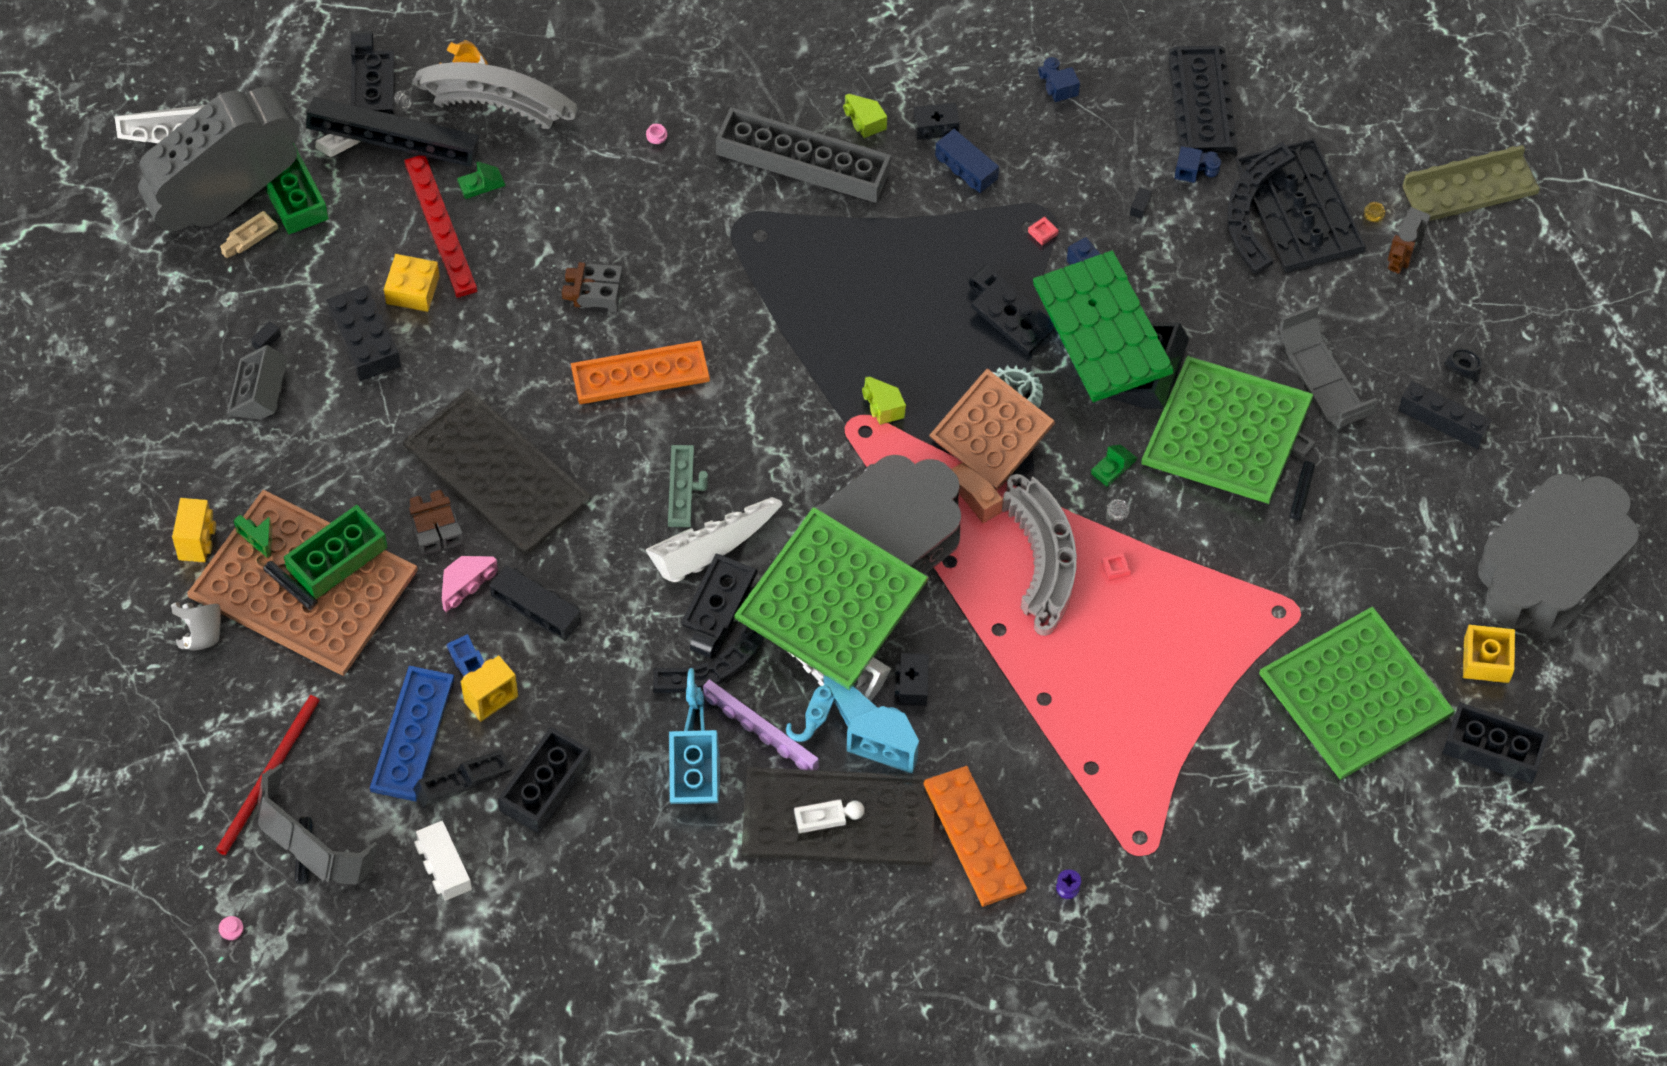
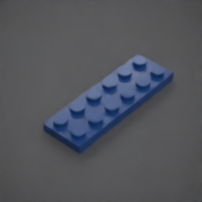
M414 666L408 667L371 782V792L417 801L413 788L418 780L424 778L454 683V675Z

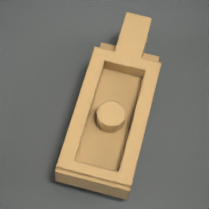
M262 211L229 233L230 236L226 239L227 242L220 246L221 253L226 258H229L237 252L241 253L277 230V223L265 211Z

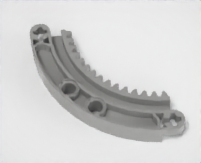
M469 62L442 63L418 70L413 80L416 87L422 90H429L431 94L436 96L433 103L440 107H444V104L448 106L450 102L452 104H455L456 101L462 103L463 100L466 103L472 100L475 104L477 101H480L482 104L488 102L490 106L495 103L498 108L504 106L505 110L511 108L513 113L520 112L522 117L527 115L528 120L534 119L535 124H542V129L551 128L553 121L560 117L565 120H573L578 111L576 103L552 87L524 74L492 65Z
M1015 474L1010 476L1007 481V491L1003 496L1002 512L1009 510L1008 516H1015L1014 522H1020L1019 528L1025 529L1024 535L1028 536V543H1031L1035 565L1030 587L1026 590V596H1022L1021 609L1025 615H1028L1030 612L1036 616L1034 629L1038 634L1046 636L1051 634L1061 621L1072 595L1077 557L1075 540L1068 519L1052 494L1034 477L1029 481L1024 476ZM1018 483L1021 484V487H1019V486H1017L1016 488L1013 487V484H1014V485H1017ZM1049 615L1051 618L1049 619L1048 625H1044L1043 627L1040 626L1041 623H1044L1048 619Z

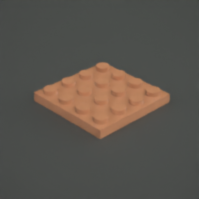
M986 369L929 436L960 462L987 480L998 491L1054 426L1055 421L989 369Z

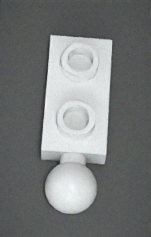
M328 134L316 140L315 148L332 157L361 141Z
M841 800L794 808L798 831L803 833L846 825L845 817L848 816L854 820L861 818L864 814V806L859 801H851L846 807H843Z

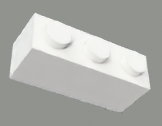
M443 820L416 831L417 841H414L419 855L424 854L426 858L423 863L428 875L432 873L435 878L432 882L436 893H442L446 901L472 890L469 876Z

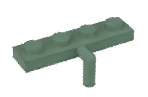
M671 445L668 527H691L692 491H705L708 489V474L706 471L699 473V482H693L694 445Z

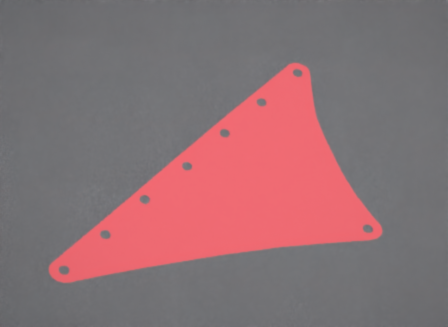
M871 415L855 416L845 426L847 439L866 467L870 464H875L880 459L889 455L907 457L914 464L922 460L934 459L943 462L950 469L962 463L954 456L911 436L889 423L879 425L877 418ZM861 426H869L872 428L873 433L870 437L863 438L858 434V430ZM1006 481L997 491L1002 498L1007 491ZM959 494L958 507L961 511L960 542L957 549L950 554L957 559V565L953 568H946L940 562L934 569L1123 849L1136 856L1149 855L1155 852L1160 844L1171 795L1179 771L1189 752L1239 678L1260 655L1298 623L1301 617L1299 606L1293 600L1281 594L1156 549L1062 508L1071 526L1075 540L1077 555L1076 573L1072 595L1061 621L1051 634L1043 636L1034 629L1036 616L1030 612L1028 615H1025L1021 609L1022 596H1026V590L1029 589L1030 582H1032L1035 567L1031 543H1028V536L1024 535L1025 529L1019 528L1020 522H1014L1015 516H1008L1009 510L1001 512L994 518L982 523ZM1124 552L1131 574L1108 580L1101 562L1102 558ZM1274 606L1284 607L1286 616L1280 619L1275 618L1271 613ZM1048 615V619L1041 623L1040 626L1048 625L1051 617ZM1001 623L1006 626V633L1003 636H995L991 630L994 624ZM1045 692L1051 695L1052 701L1049 705L1042 706L1037 702L1036 699L1040 693ZM1089 761L1095 762L1099 766V771L1094 775H1089L1084 771V765ZM1134 832H1145L1148 837L1147 842L1142 845L1133 842L1132 835Z

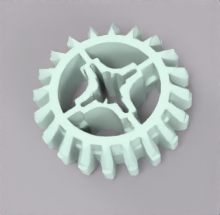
M1008 365L1005 367V370L998 368L997 373H994L1023 397L1030 393V397L1027 400L1037 408L1041 406L1043 387L1042 384H1039V377H1034L1033 371L1026 373L1025 367L1019 370L1017 365L1014 369H1010Z

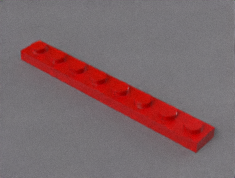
M420 155L404 160L456 298L476 293L477 286L426 156Z

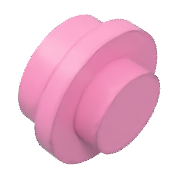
M652 124L646 131V138L653 144L663 143L667 139V130L661 124Z
M235 916L224 918L219 924L220 935L227 940L237 939L243 932L242 921Z

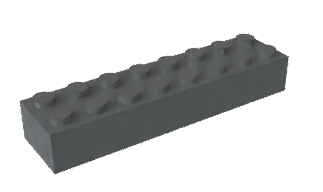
M730 107L716 138V155L877 203L891 169V155L732 107Z

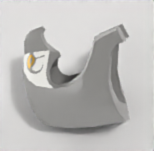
M179 602L171 605L172 613L182 618L191 634L187 633L183 636L181 640L176 639L177 646L180 649L197 651L218 643L221 628L219 604H209L196 608L193 607L192 603L182 605L183 608L180 607Z

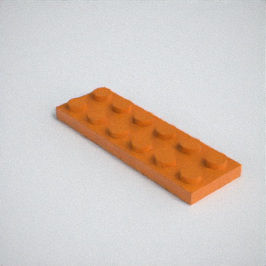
M701 341L571 363L579 405L710 382Z
M968 766L926 779L923 783L982 907L1024 893L1027 887Z

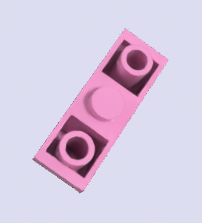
M461 556L444 569L442 587L443 609L447 612L451 608L457 607L467 595L475 593L482 583L486 580H491L498 571L497 559L483 556Z

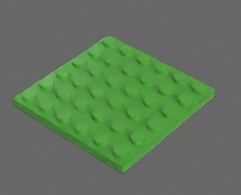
M1187 356L1142 457V465L1269 504L1311 405L1313 394Z
M813 507L734 616L735 619L850 691L927 583L928 577Z
M1373 606L1265 666L1259 672L1260 676L1340 780L1448 719L1455 712Z

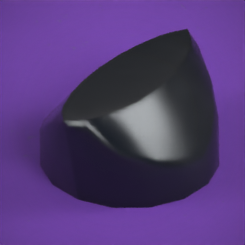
M1464 348L1452 351L1445 360V365L1458 375L1478 382L1482 368V359L1479 355Z

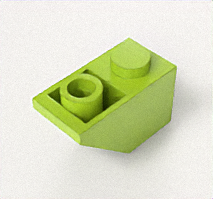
M852 94L845 95L844 112L848 117H851L855 130L857 132L860 131L863 138L887 129V116L878 101Z
M866 377L862 393L864 399L869 400L871 414L877 418L879 425L905 418L906 404L899 389L872 377Z

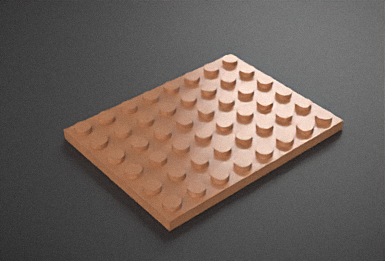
M262 490L243 517L246 520L251 519L256 526H259L265 519L270 517L272 524L271 556L266 558L238 534L236 528H234L187 592L188 597L202 605L219 604L222 615L345 676L412 580L418 568L416 565L384 550L316 599L318 601L317 605L312 610H309L267 574L263 567L268 561H273L297 582L287 571L284 556L329 525L330 522Z

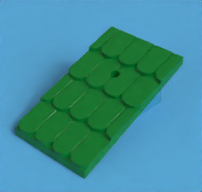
M1113 250L1033 278V284L1092 402L1173 374L1170 359L1158 340V335L1142 309L1140 301Z

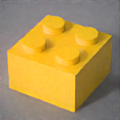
M395 254L384 287L386 304L428 312L440 277L438 262Z
M180 498L172 535L178 560L206 562L207 554H211L212 551L211 534H215L216 521H213V510L209 508L208 500Z
M1468 625L1464 636L1463 678L1509 683L1514 672L1515 629Z
M499 655L494 659L487 660L481 668L475 672H469L461 680L464 703L480 722L518 697L516 675Z

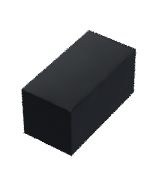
M1139 187L1130 209L1131 216L1143 219L1151 200V190Z
M269 321L251 338L252 346L257 350L266 345L271 346L281 336L280 328Z

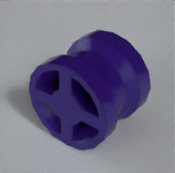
M1071 869L1062 871L1057 879V893L1065 899L1076 897L1080 891V875Z

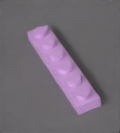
M711 680L704 684V698L708 703L713 706H719L727 717L737 719L745 730L753 731L759 735L763 743L766 745L771 744L777 748L781 756L792 759L800 770L808 771L812 775L818 770L819 762L816 756Z

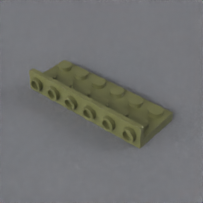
M1523 145L1512 146L1497 152L1492 151L1477 157L1472 156L1461 161H1452L1441 166H1432L1421 171H1412L1405 175L1402 186L1412 208L1430 214L1429 221L1536 195L1540 190L1523 156L1525 152Z

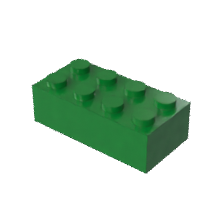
M297 150V157L292 165L264 186L288 235L329 219L326 203Z
M355 505L286 554L284 560L287 571L311 596L318 599L388 547L385 533L358 505Z

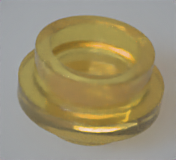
M1371 202L1364 208V217L1370 222H1380L1385 217V209L1379 202Z

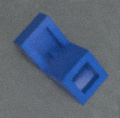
M468 634L447 643V648L463 676L469 672H475L484 664L479 650H475Z

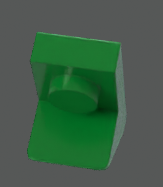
M476 162L477 172L457 178L464 198L468 199L504 187L505 182L498 167Z
M1122 445L1109 446L1107 456L1092 468L1091 474L1108 487L1133 465L1138 458Z
M241 515L235 518L233 521L236 532L266 558H269L272 546V524L270 517L265 519L259 526H256L251 519L246 520Z

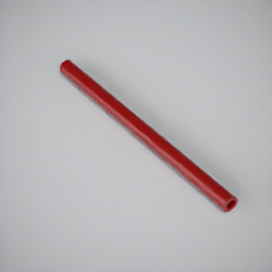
M313 695L308 697L262 774L283 763L320 702L317 697ZM262 774L217 846L216 850L220 854L227 855L258 804Z

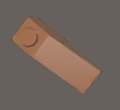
M964 463L951 469L959 480V494L982 523L987 522L1002 512L1003 498L987 480Z

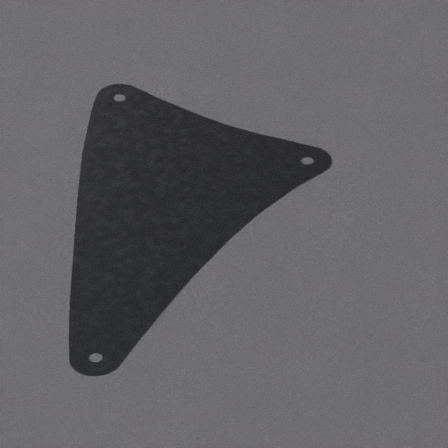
M1021 203L945 215L907 218H853L754 211L741 216L732 226L730 233L731 241L747 275L783 336L845 424L851 418L858 415L872 416L869 400H865L862 393V388L865 386V378L872 377L897 387L906 404L905 418L888 422L889 424L950 454L931 439L929 435L983 372L989 369L991 372L997 373L998 368L1005 370L1007 365L1010 369H1014L1016 365L1019 370L1025 367L1026 373L1031 372L1032 352L1027 356L971 308L972 302L979 295L971 290L968 280L983 266H988L1038 308L1040 296L1033 284V278L1044 275L1056 237L1041 245L1030 233L1023 232L1021 225L1026 221L1036 223L1043 217H1046L1058 229V222L1053 213L1041 205ZM756 230H764L767 232L768 238L763 242H758L753 238V233ZM1008 308L1004 310V312L1008 316L1015 315V312L1012 309ZM1024 322L1020 324L1025 330L1032 329L1029 323ZM1030 393L1025 395L1026 399L1030 397ZM861 426L858 430V434L863 438H868L873 433L872 428L869 426ZM1033 451L1030 452L1011 476L1020 474L1029 481H1031L1032 477L1035 478ZM949 555L944 559L950 568L957 565V559L954 556ZM997 623L999 627L1007 630L1006 626H1004L1001 623Z

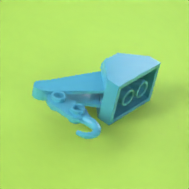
M690 668L686 688V701L690 707L684 731L669 732L670 803H719L720 754L717 730L705 731L704 693L701 691V687H697L695 684L694 669ZM696 710H700L701 731H694Z
M824 675L823 679L824 685L815 690L806 710L805 731L802 734H795L791 730V723L787 724L786 732L789 738L797 742L806 741L826 721L834 702L848 726L847 752L912 774L917 764L919 740L905 713L893 707L881 706L877 708L854 686L849 691L826 675Z

